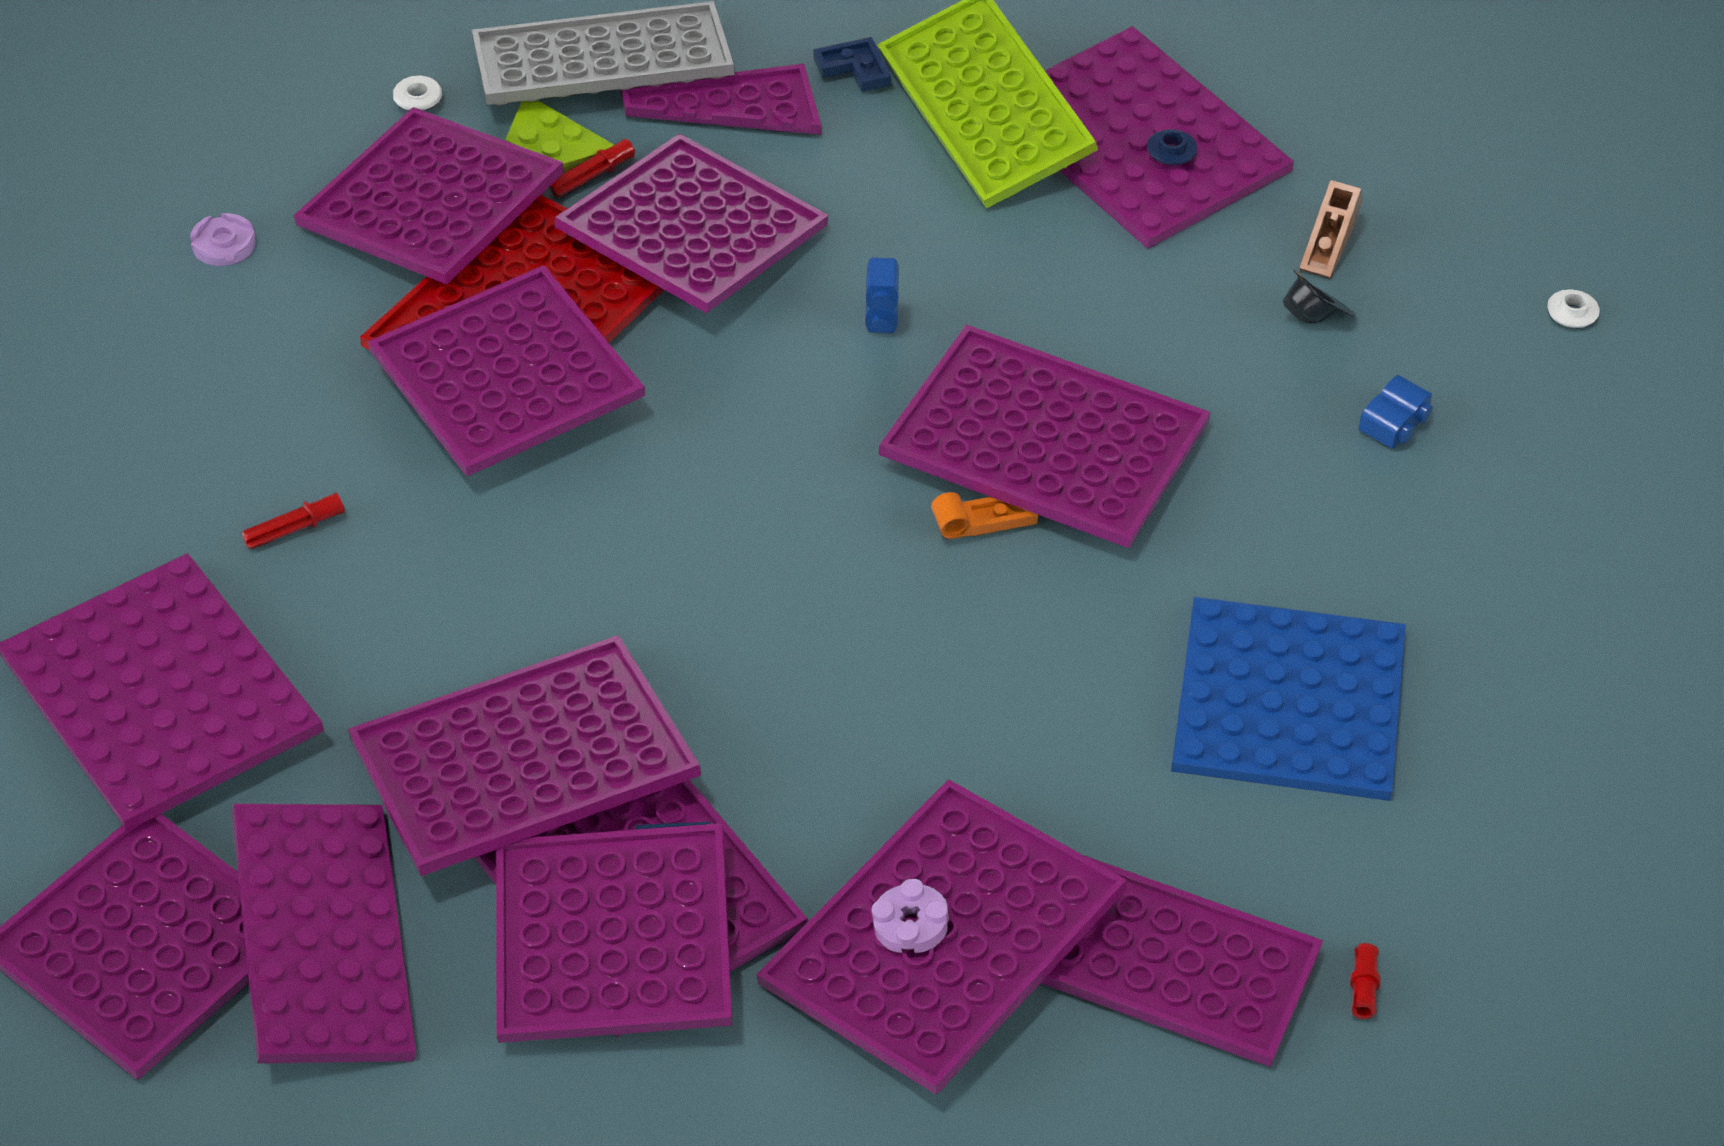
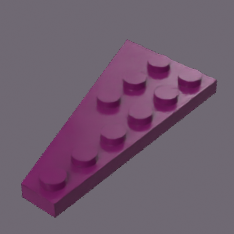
M804 63L734 72V75L724 76L720 79L704 78L688 83L672 82L664 83L660 86L647 85L633 87L629 90H621L625 116L821 135V122Z

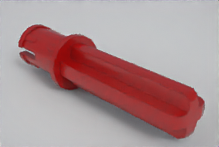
M624 138L606 150H598L596 156L567 171L549 186L551 193L554 196L562 197L604 172H613L615 166L635 156L633 145L628 139Z
M334 492L332 495L310 504L305 501L303 506L244 530L242 532L243 541L248 549H254L308 526L315 528L318 522L345 513L341 498L337 492Z

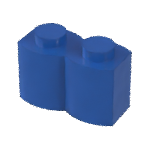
M872 257L867 264L865 324L869 332L893 333L898 324L899 264L895 258Z
M1396 375L1388 382L1382 392L1366 406L1361 414L1358 430L1391 449L1395 448L1400 442L1406 443L1410 439L1414 427L1419 422L1424 423L1429 418L1433 406L1430 405L1432 393L1404 377Z

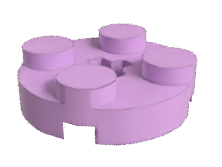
M908 879L901 885L888 890L871 908L877 939L882 945L894 952L902 953L901 948L914 949L915 953L927 951L939 944L946 936L948 930L949 915L946 900L937 890L923 885L917 879ZM916 914L918 921L913 922L909 919L904 922L903 919L906 915Z

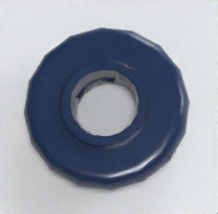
M1167 129L1154 133L1148 139L1147 149L1154 160L1173 166L1189 162L1196 155L1197 144L1191 135L1180 130Z

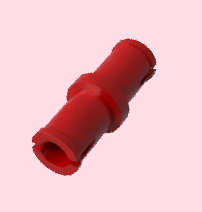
M1363 943L1354 949L1355 967L1350 975V986L1353 989L1351 1012L1357 1018L1370 1019L1373 1015H1376V991L1380 988L1381 977L1377 973L1379 949L1373 944Z

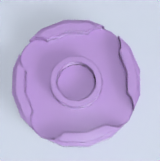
M221 213V217L213 219L212 216L202 219L194 226L190 233L191 248L197 259L209 265L228 266L243 261L253 252L256 246V236L249 220L231 213Z

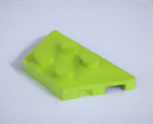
M538 100L533 102L521 101L506 137L507 142L562 161L564 173L596 156L598 150H606L614 145Z

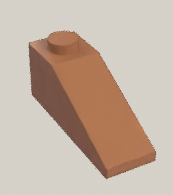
M1330 180L1299 270L1331 279L1353 231L1363 202L1361 188Z

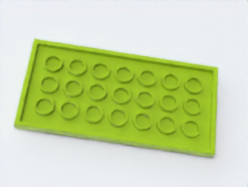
M961 0L877 44L880 54L986 209L1098 150L1094 138L994 0Z

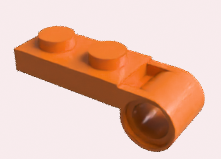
M947 492L936 497L931 504V509L941 534L947 539L977 536L1034 525L1038 522V514L993 497L962 502L957 493Z

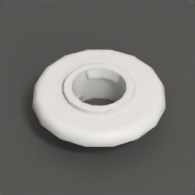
M421 75L403 79L393 90V99L396 104L407 110L413 107L426 110L436 105L442 97V88L438 82L430 77Z
M1573 289L1554 293L1548 300L1547 305L1550 316L1557 323L1570 328H1584L1593 324L1598 318L1600 311L1597 301L1592 296ZM1568 305H1575L1579 308H1571Z

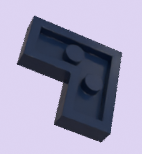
M872 37L813 49V59L822 78L852 72L862 92L891 85V74Z

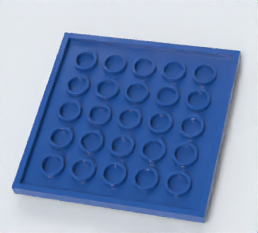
M1194 597L1171 772L1390 801L1393 787L1406 624Z

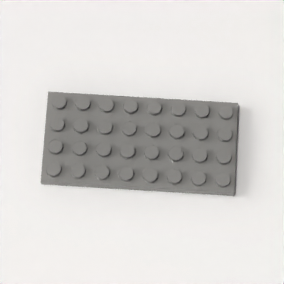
M714 1L472 30L473 44L486 105H505L516 101L533 102L541 98H565L574 94H597L606 90H629L639 86H660L664 83L672 82L688 83L696 79H720L724 76L734 75V63Z

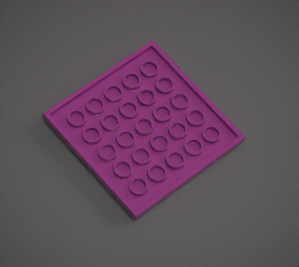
M413 107L295 213L294 219L297 226L448 284L564 173L563 162Z
M679 133L556 216L555 227L707 314L828 225L829 215Z
M544 265L368 341L370 352L467 477L645 396V386Z
M162 814L128 831L122 825L0 926V971L138 1081L249 983L238 872Z
M722 823L529 837L496 849V1036L498 1043L733 1026Z

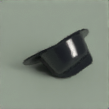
M1295 269L1293 270L1298 277L1284 297L1283 305L1297 319L1305 323H1318L1337 310L1356 317V314L1342 302L1315 287Z

